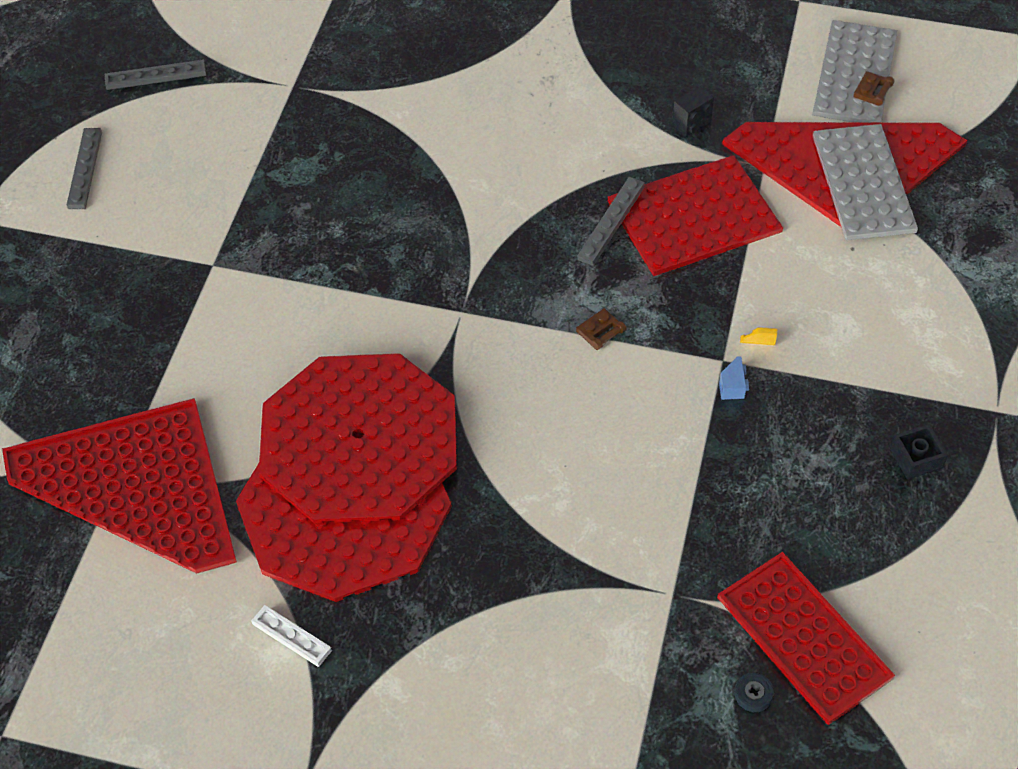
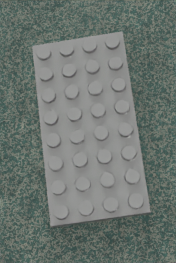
M832 20L812 116L847 122L881 123L886 95L881 106L854 98L853 95L866 71L883 77L890 75L897 30ZM879 85L876 89L875 96L879 94L883 87L882 85Z
M881 124L813 131V139L845 240L917 233L918 227Z

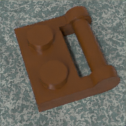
M866 71L854 91L853 97L881 106L887 91L893 86L895 80L890 76L883 77ZM879 85H882L883 87L879 94L875 96L876 89Z
M605 308L576 327V332L596 350L602 348L604 343L617 334H622L627 330L625 324L622 321H618ZM613 327V329L608 331L606 334H604L600 338H597L599 335L607 331L609 328Z

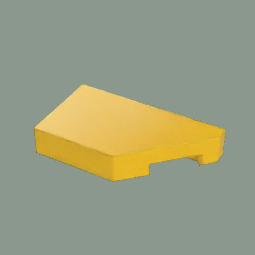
M758 327L752 330V333L740 336V343L775 345L777 329Z

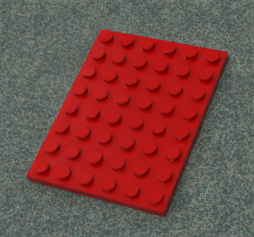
M734 155L645 184V188L621 223L653 277L783 232V226ZM617 194L608 196V203L610 205Z

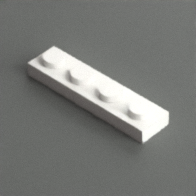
M266 605L251 620L254 626L318 667L332 651L330 646Z

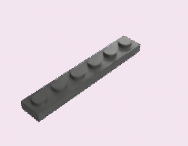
M204 60L106 73L105 86L107 90L206 76Z
M101 128L83 129L66 204L68 209H86L102 135Z
M628 177L577 255L579 261L592 266L595 265L645 188V182Z

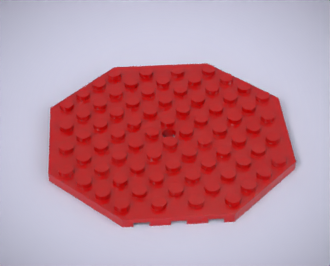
M400 353L318 357L263 402L259 476L314 524L323 523V521L341 523L351 522V520H363V522L380 521V519L389 518L401 520L457 469L455 395ZM354 433H355V434H357V433H363V434H364L363 437H361V438H354V437H353V436H354Z
M354 433V436H353V437H354V438H361V437H363L364 434H363V433H357V434ZM259 463L236 500L261 573L334 602L343 600V597L354 593L357 595L371 590L373 586L385 585L396 581L399 577L406 574L418 573L452 507L443 483H441L401 520L389 518L380 519V521L363 522V520H351V522L341 523L323 521V523L314 524L260 478Z

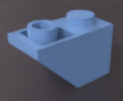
M737 356L720 374L721 400L744 399L745 392L749 390L748 379H745L744 376L746 375V364H742L741 356Z

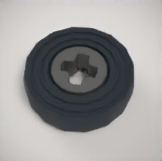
M748 673L737 681L734 693L736 701L742 708L751 712H760L772 703L774 690L770 680L764 675ZM751 688H753L755 691H759L757 696H755L753 693H750Z

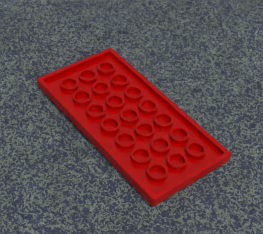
M783 552L718 594L717 598L827 725H830L895 677L894 673Z

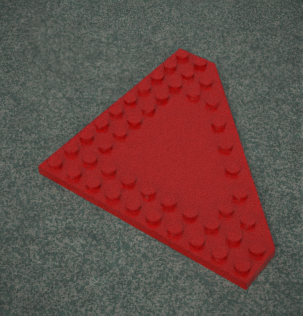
M745 122L725 137L722 145L841 227L813 139V131L881 124L906 195L965 147L967 140L941 123Z
M195 398L2 448L7 481L13 487L196 574L237 563Z

